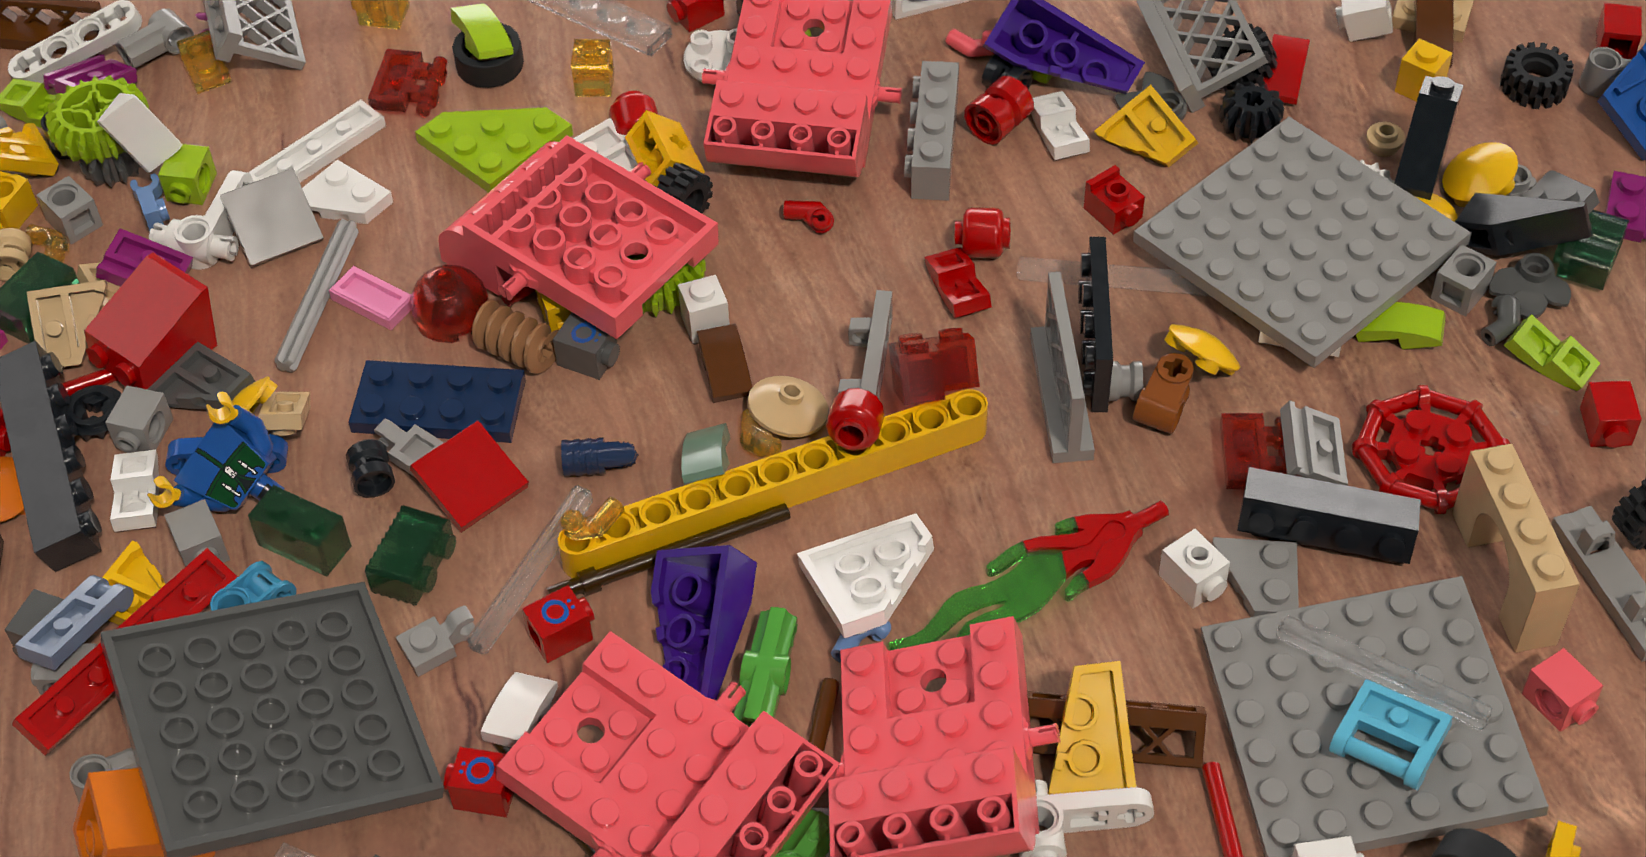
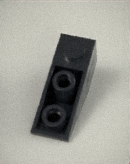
M1475 193L1455 221V223L1471 232L1469 244L1466 247L1486 255L1501 256L1587 239L1593 235L1586 202Z

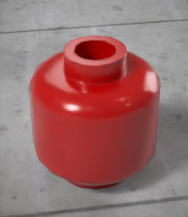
M633 90L624 92L615 99V102L610 107L609 117L613 121L617 133L627 135L646 110L658 114L652 97Z
M968 208L963 214V221H955V244H962L963 252L970 258H999L1004 249H1010V218H1004V213L1000 208Z
M850 388L840 392L834 398L826 423L828 435L838 446L851 451L864 450L871 447L877 441L885 415L883 404L876 395L868 390Z

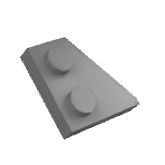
M1213 537L1212 545L1230 562L1227 579L1235 592L1242 596L1243 605L1250 617L1299 608L1297 542Z

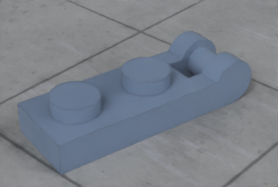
M96 575L89 576L15 644L18 657L51 670L57 669L117 611L124 612L131 606L134 597L132 588L119 583L111 586L105 578Z

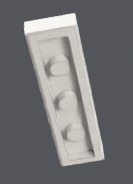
M359 100L248 173L251 174L253 182L293 168L301 183L386 126L384 117L364 101Z

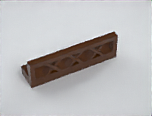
M0 0V49L24 51L82 20V18L75 14L76 12L93 14L102 9L100 2L89 0ZM7 7H18L28 15H17ZM41 10H52L61 18H51ZM99 30L88 32L83 41L95 39L99 34ZM67 47L58 48L53 54H65Z
M1027 691L1030 720L1031 716L1050 718L1054 723H1057L1060 729L1062 723L1060 719L1063 718L1067 694ZM1126 700L1129 726H1142L1153 739L1140 751H1132L1133 762L1202 768L1207 717L1204 707ZM1151 727L1166 729L1157 735ZM1176 729L1195 731L1193 756L1173 754L1164 744L1163 740ZM1057 743L1036 746L1033 748V753L1055 755ZM1158 745L1164 753L1150 751Z

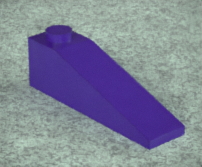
M1010 0L983 45L984 48L1014 66L1127 94L1145 64L1144 61L1045 0Z
M731 545L657 550L651 598L652 605L658 609L660 626L656 628L657 641L663 645L665 663L662 667L705 697L716 700L751 606L757 562Z

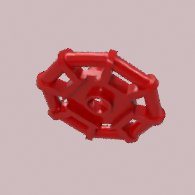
M1418 385L1416 390L1383 401L1375 399L1366 406L1367 416L1358 439L1352 443V453L1354 457L1362 461L1378 485L1379 492L1420 499L1421 506L1434 509L1435 514H1446L1448 509L1454 508L1459 488L1447 492V483L1457 480V485L1462 482L1470 451L1510 444V441L1500 435L1482 410L1483 404L1476 399L1469 402L1430 390L1428 385ZM1416 407V410L1407 413L1406 418L1399 419L1394 415ZM1432 407L1459 416L1456 419L1432 413L1430 410ZM1471 424L1484 442L1475 443L1472 439V430L1469 427ZM1380 428L1391 434L1388 443L1376 441ZM1425 446L1434 447L1439 451H1436L1433 456L1425 453ZM1381 460H1387L1389 464L1392 460L1397 467L1396 472L1390 474Z

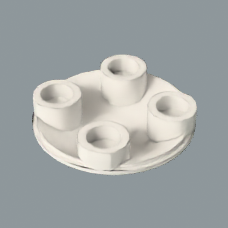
M737 29L710 32L697 30L693 32L690 37V43L684 52V64L690 75L702 82L704 68L725 71L731 61Z

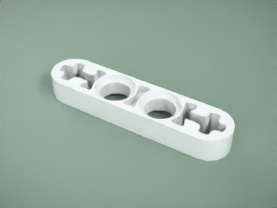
M127 0L113 2L20 52L9 62L8 72L15 79L44 83V74L86 60L137 32L141 27L142 17L132 2ZM126 15V19L121 21L120 18ZM107 24L110 26L108 30L105 27ZM99 30V34L95 39L83 41L88 32ZM67 47V51L62 57L51 58L55 50ZM44 59L46 63L42 64L40 60ZM29 67L30 71L25 73V69Z

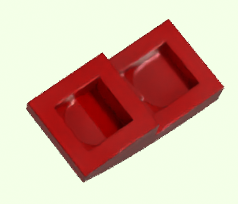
M1274 34L1271 44L1277 54L1275 59L1277 67L1276 69L1271 68L1273 75L1270 79L1264 76L1263 80L1267 84L1269 91H1279L1281 101L1297 105L1310 40Z
M961 247L924 257L933 283L954 318L992 308L990 293L977 279L975 264L963 252Z

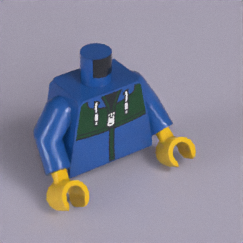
M219 392L217 397L224 407L214 409L210 405H206L208 415L214 423L173 480L179 485L173 488L168 479L163 476H158L153 480L156 486L166 489L161 495L147 494L154 506L166 508L173 504L179 507H186L205 499L210 511L227 512L231 509L238 510L246 503L250 496H253L271 509L285 488L266 475L277 457L272 452L273 443L263 420L239 405L233 406L230 396L226 392Z

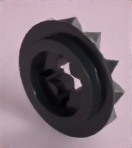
M93 385L80 389L70 396V404L67 405L68 414L76 424L78 435L86 442L93 435H98L104 439L105 432L108 431L105 422L122 394L119 390L107 385ZM86 410L94 413L102 411L103 416L97 417L93 415L88 417Z

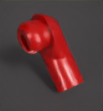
M784 201V219L803 220L812 230L818 233H826L833 227L834 217L820 201Z

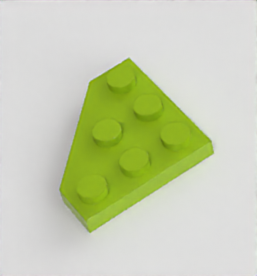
M547 107L442 112L416 130L415 135L420 145L482 189L490 192L544 144L550 141L560 142L565 136H573L572 124Z

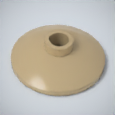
M772 376L762 379L752 387L747 400L748 410L753 419L764 429L784 437L797 438L812 435L824 426L828 417V404L821 392L806 381L794 377Z

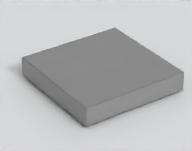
M293 168L220 195V199L250 268L320 242L324 238Z

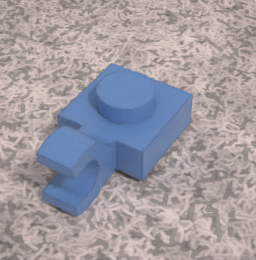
M155 173L150 174L152 183L148 186H138L136 179L130 182L134 197L141 205L149 231L151 228H154V223L164 225V221L170 220L163 198L158 199L162 195L163 189L159 177Z

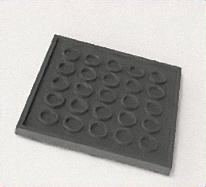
M365 582L101 632L102 650L164 857H192L443 798V782Z

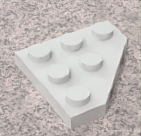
M915 513L799 552L797 555L799 566L843 637L847 638L865 633L888 622L933 552L934 545L931 533Z

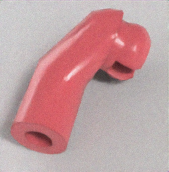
M952 29L946 37V44L967 57L994 55L993 52L983 47L992 30L984 31L982 39H972L957 29Z

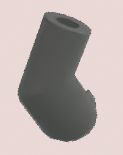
M1511 294L1499 295L1492 301L1491 306L1497 307L1493 311L1497 316V320L1481 330L1482 340L1488 346H1494L1512 335L1521 323V304Z

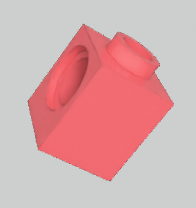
M1563 648L1530 670L1522 695L1561 732L1574 722L1578 725L1584 724L1597 712L1599 706L1596 702L1603 685Z

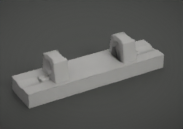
M876 290L872 317L851 318L848 332L849 344L867 348L862 379H840L838 394L850 388H860L870 391L880 400L893 318L892 291Z
M1592 506L1554 517L1551 525L1559 542L1641 662L1646 661V583L1615 540L1616 532L1607 520L1602 522ZM1599 549L1603 550L1594 554H1590L1591 552Z

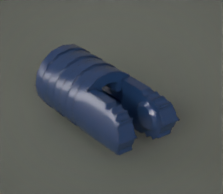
M604 437L582 440L565 439L561 441L564 477L586 474L603 475L606 474V469L623 468V466L627 468L628 466L632 467L633 464H636L637 457L639 456L635 446L629 444V442L625 443V441L623 443L619 441L605 442Z

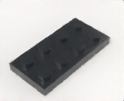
M1089 237L1088 253H1081L1080 275L1081 277H1086V280L1078 281V303L1082 304V307H1086V310H1080V334H1084V338H1087V340H1082L1081 364L1085 365L1086 370H1089L1083 371V390L1085 396L1091 397V412H1108L1113 368V346L1106 237Z

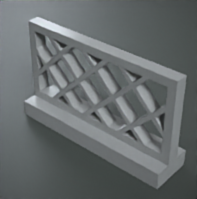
M203 0L215 59L230 62L233 54L236 53L299 70L303 69L306 60L291 0H272L281 8L279 10L267 0ZM254 6H257V7H258L260 10H262L267 16H265V17L262 16V15H261L259 12H257L253 7H254ZM239 13H243L253 23L249 24L239 16ZM275 21L282 28H284L286 32L283 33L272 23ZM259 29H262L264 32H266V33H267L269 36H271L273 39H271V40L267 39V38H266L264 35H262L258 30H259ZM243 37H249L257 45L244 42ZM282 45L291 54L283 52L277 46Z
M1136 0L1174 81L1192 113L1205 106L1202 100L1203 97L1268 63L1236 0H1205L1200 12L1188 10L1192 0H1182L1178 9L1164 7L1163 3L1169 0ZM1215 1L1228 3L1223 14L1210 13ZM1183 19L1195 20L1190 32L1177 31ZM1205 22L1218 23L1212 35L1199 34ZM1227 25L1240 26L1235 39L1222 37ZM1194 43L1207 44L1202 56L1189 55ZM1217 46L1230 47L1224 60L1211 58ZM1240 49L1252 50L1256 54L1243 62L1234 61ZM1206 67L1219 68L1215 77L1203 83L1200 79Z
M1061 272L1048 273L1045 327H1032L1030 340L1052 463L1094 460V443Z

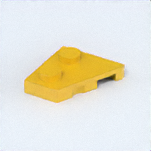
M1151 84L1094 130L1101 139L1167 167L1173 165L1198 144L1195 137Z
M25 123L22 131L13 133L10 127L0 129V171L22 172L29 176H37L38 174L55 175L59 163L35 123Z

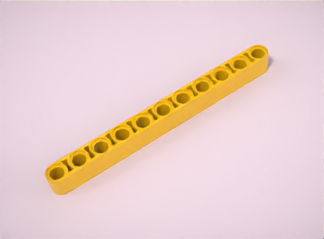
M960 390L885 416L877 441L871 447L864 450L851 451L841 448L832 441L830 436L733 468L726 471L725 474L699 480L573 523L565 527L558 536L563 571L567 576L574 578L577 577V572L593 566L597 570L783 503L790 508L976 443L983 439L987 431V398L977 390Z

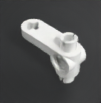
M236 170L230 171L205 216L192 215L182 220L173 219L168 225L154 223V228H151L149 233V240L193 257L191 269L201 270L209 268L216 264L220 258L233 261L235 259L234 255L237 256L239 242L236 236H232L234 229L220 199V195L253 183L251 174Z
M1035 780L1039 825L1048 829L1039 831L1040 834H1036L1034 850L1021 852L1019 857H1067L1064 833L1142 825L1154 816L1151 794L1145 789L1131 787L1048 795L1047 783L1042 780Z

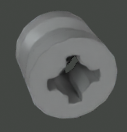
M1113 361L1109 401H1117L1121 397H1129L1132 401H1137L1143 389L1142 361H1133L1129 365H1121L1118 361Z

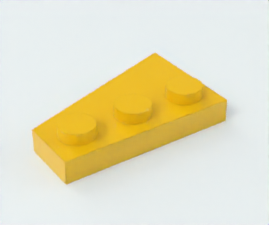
M1121 661L1073 666L1060 728L1061 742L1057 743L1048 795L1136 787Z

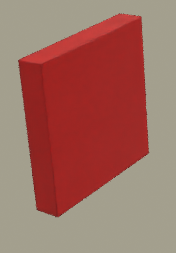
M479 421L468 426L410 465L412 474L460 533L527 489L529 481Z

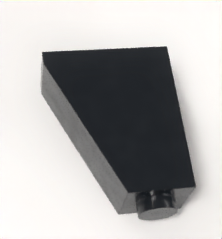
M1425 76L1419 91L1394 184L1413 196L1431 200L1444 163L1464 86L1443 76Z

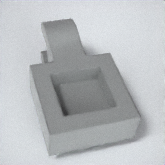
M384 419L374 429V432L381 436L378 441L386 445L390 461L413 475L410 471L412 463L444 443L416 424L408 432H405L392 421Z
M465 605L453 610L443 624L440 625L435 616L396 636V640L414 672L419 677L456 657L453 645L474 637L478 630L472 622L474 621L473 616Z

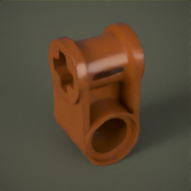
M1170 353L1160 358L1147 386L1142 389L1133 413L1134 421L1170 434L1174 433L1190 393L1189 383L1193 376L1194 367L1188 357L1178 353Z

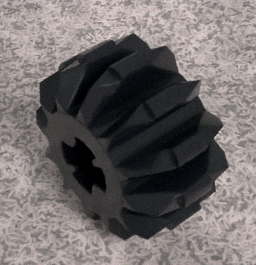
M1251 81L1249 86L1237 83L1233 90H1226L1222 105L1220 106V122L1224 126L1225 133L1235 134L1236 141L1241 138H1248L1252 144L1255 138L1262 137L1281 123L1284 115V102L1279 98V91H1269L1267 84L1259 87L1255 86L1253 81Z

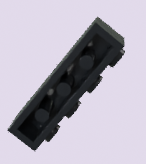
M1249 467L1237 531L1250 533L1258 537L1266 536L1297 542L1300 545H1313L1333 549L1341 553H1354L1375 557L1387 562L1395 561L1410 564L1419 532L1421 500Z

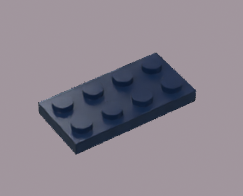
M366 360L348 422L351 433L376 434L374 429L384 419H388L405 432H408L416 424L436 438L450 439L476 421H479L496 442L512 443L526 382L525 372L518 369Z

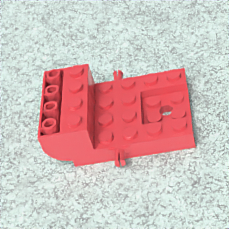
M743 0L730 63L725 71L704 68L702 73V84L716 85L703 143L707 161L858 178L862 167H865L874 112L878 101L901 103L902 88L880 86L892 16L891 0ZM812 27H819L824 30L822 34L816 37H810L805 34Z
M565 136L560 142L550 141L544 144L439 235L438 242L443 262L498 296L502 295L504 298L507 296V300H512L524 287L534 288L608 335L618 339L643 316V303L686 263L695 267L718 245V223L645 181L651 175V170L646 164L643 166V162H639L629 172L573 138ZM644 254L646 256L641 260L627 258L629 255Z
M1014 616L970 624V635L889 651L884 642L840 650L844 752L836 777L828 779L830 857H998L1034 850L1036 834L1040 833L1033 748L1060 743L1061 739L1057 723L1030 728L1023 638ZM933 679H946V683L940 690L935 692L925 691L927 684Z
M610 631L584 661L582 672L530 733L525 731L498 763L497 781L504 784V786L593 848L596 852L592 857H775L827 789L828 779L836 777L840 763L765 711H762L751 727L737 719L731 711L742 697L746 695V691L742 686H739L737 689L738 683L730 682L717 701L707 698ZM594 725L601 729L603 737L595 743H587L579 738L577 732L583 726Z

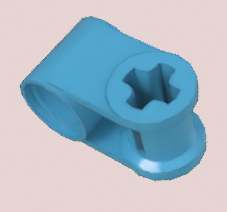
M258 561L250 565L239 577L213 595L210 602L211 611L296 595V587L290 581H282L275 576L269 564L264 561Z

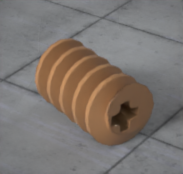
M490 299L480 307L476 314L472 328V338L477 348L485 351L488 350L490 354L501 356L502 359L508 362H514L515 365L521 368H527L532 373L540 374L548 370L556 361L553 339L559 330H554L551 333L550 325L543 322L538 324L537 319L532 317L525 318L524 313L519 311L512 312L510 307L505 305L499 306L497 301Z

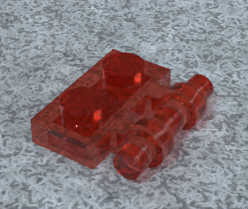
M386 49L368 96L369 106L374 110L406 113L408 104L411 102L417 103L416 113L423 117L429 116L431 109L435 108L439 101V87L444 85L448 75L446 69L448 65L447 59L442 56H436L433 63L424 62L422 52ZM417 80H425V85H416Z
M1221 413L1220 431L1226 489H1244L1249 467L1287 474L1281 416L1274 420L1275 426H1265L1263 413ZM1267 446H1273L1278 450V456H1268Z

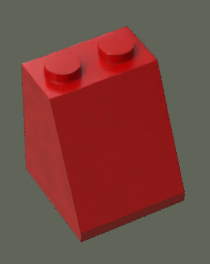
M154 252L143 259L84 330L88 347L86 354L91 363L97 368H104L116 376L122 385L148 389L195 343L199 342L211 350L218 346L208 287Z

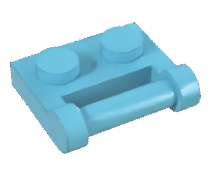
M1365 679L1336 730L1329 751L1341 757L1348 754L1403 779V785L1418 790L1424 781L1430 764L1452 726L1453 716ZM1359 729L1415 754L1412 762H1409L1357 739L1354 735Z

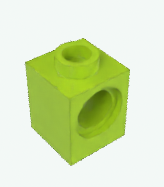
M183 144L175 154L164 161L158 177L167 201L203 205L217 171L209 147Z

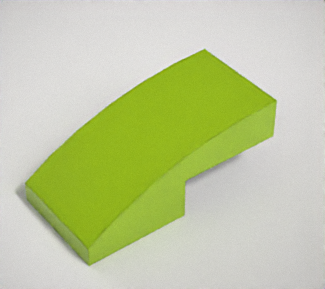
M485 3L451 8V22L465 33V48L476 58L482 60L513 55V46L505 29Z
M15 78L0 94L1 111L23 122L35 123L36 127L42 128V117L49 111L48 104L55 102V95L48 94L43 83Z
M1395 302L1359 331L1356 337L1358 342L1398 339L1402 349L1442 346L1446 318L1445 312L1429 306Z
M1532 314L1520 323L1504 344L1509 351L1537 372L1575 391L1583 388L1600 365V362L1571 335L1561 342Z

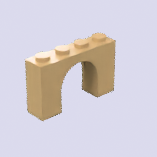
M1513 444L1470 451L1452 512L1467 547L1504 541L1509 563V586L1499 619L1514 652L1557 645L1580 583Z

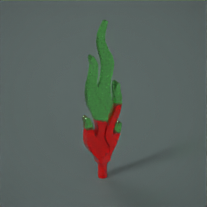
M1158 501L1136 514H1133L1130 510L1116 514H1086L1074 516L1056 523L1055 535L1040 536L1021 541L1008 548L998 558L986 565V574L988 577H992L1022 561L1014 570L989 583L969 587L953 594L923 630L912 636L890 641L889 650L936 642L967 615L992 605L1004 604L999 609L984 613L966 622L957 634V637L970 635V624L1014 616L1016 623L1025 621L1038 613L1051 600L1063 583L1077 570L1090 566L1074 577L1065 589V600L1072 601L1080 593L1110 579L1117 573L1127 559L1135 542L1143 536V529L1169 515L1168 507L1163 501Z

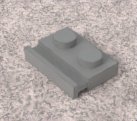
M1289 400L1280 409L1287 474L1294 476L1298 474L1305 478L1348 485L1339 418L1304 406L1302 409L1296 408L1295 402Z

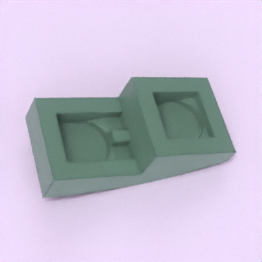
M726 423L686 434L681 457V471L684 484L725 474L730 465L726 446L731 439Z

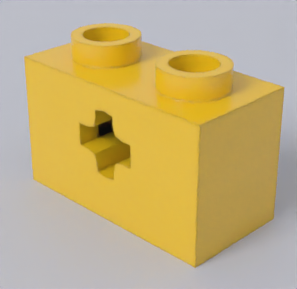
M646 110L625 136L637 163L643 162V166L646 164L651 170V175L645 180L656 187L659 185L657 179L660 175L666 176L665 170L669 166L673 168L675 163H683L703 174L705 173L682 125L677 121Z

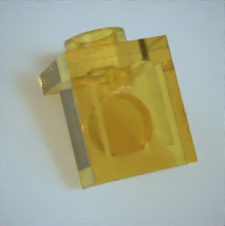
M209 30L177 41L184 69L197 94L232 82L224 61L215 59Z

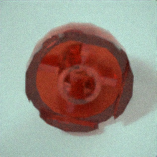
M446 264L426 271L417 280L410 297V305L414 322L424 337L435 342L454 343L460 341L459 336L469 332L472 335L476 314L480 307L489 300L484 282L472 270L461 265Z

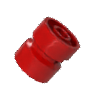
M1005 75L999 77L983 94H980L967 105L964 110V118L970 131L979 140L986 144L994 145L1004 139L1015 126H1018L1032 113L1034 101L1031 93L1021 81L1012 76Z

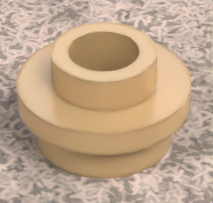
M1375 123L1367 130L1366 141L1369 149L1378 156H1392L1404 144L1405 134L1403 130L1393 123Z

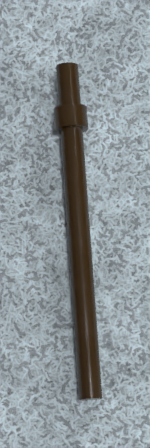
M783 503L597 570L594 566L577 572V577L546 587V593L549 595L567 585L570 586L575 595L583 593L584 596L597 593L602 591L603 585L654 568L657 550L715 546L786 521L791 518L789 509Z

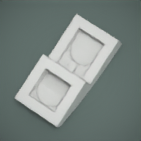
M1063 91L1033 98L1034 110L1031 115L1044 144L1054 160L1090 152V139L1076 122V108Z
M156 450L114 455L110 479L114 490L110 516L114 532L157 526L158 507L154 506L147 496L148 493L159 495V487L153 481L159 476L158 454Z
M515 672L499 693L480 731L482 740L512 748L525 731L530 733L535 728L537 722H540L546 715L558 688L557 681Z

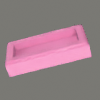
M355 266L328 290L331 300L389 330H392L416 306L414 296Z

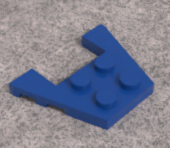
M1646 43L1597 101L1642 160H1646Z

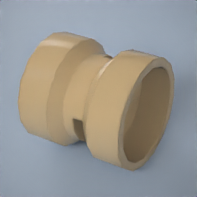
M3 228L0 230L1 281L18 282L25 279L29 274V256L32 240L22 230L16 228Z

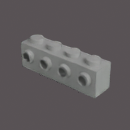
M922 61L921 76H914L913 98H918V102H911L910 124H916L915 128H908L907 151H913V155H905L904 177L911 178V199L949 201L958 105L959 63Z

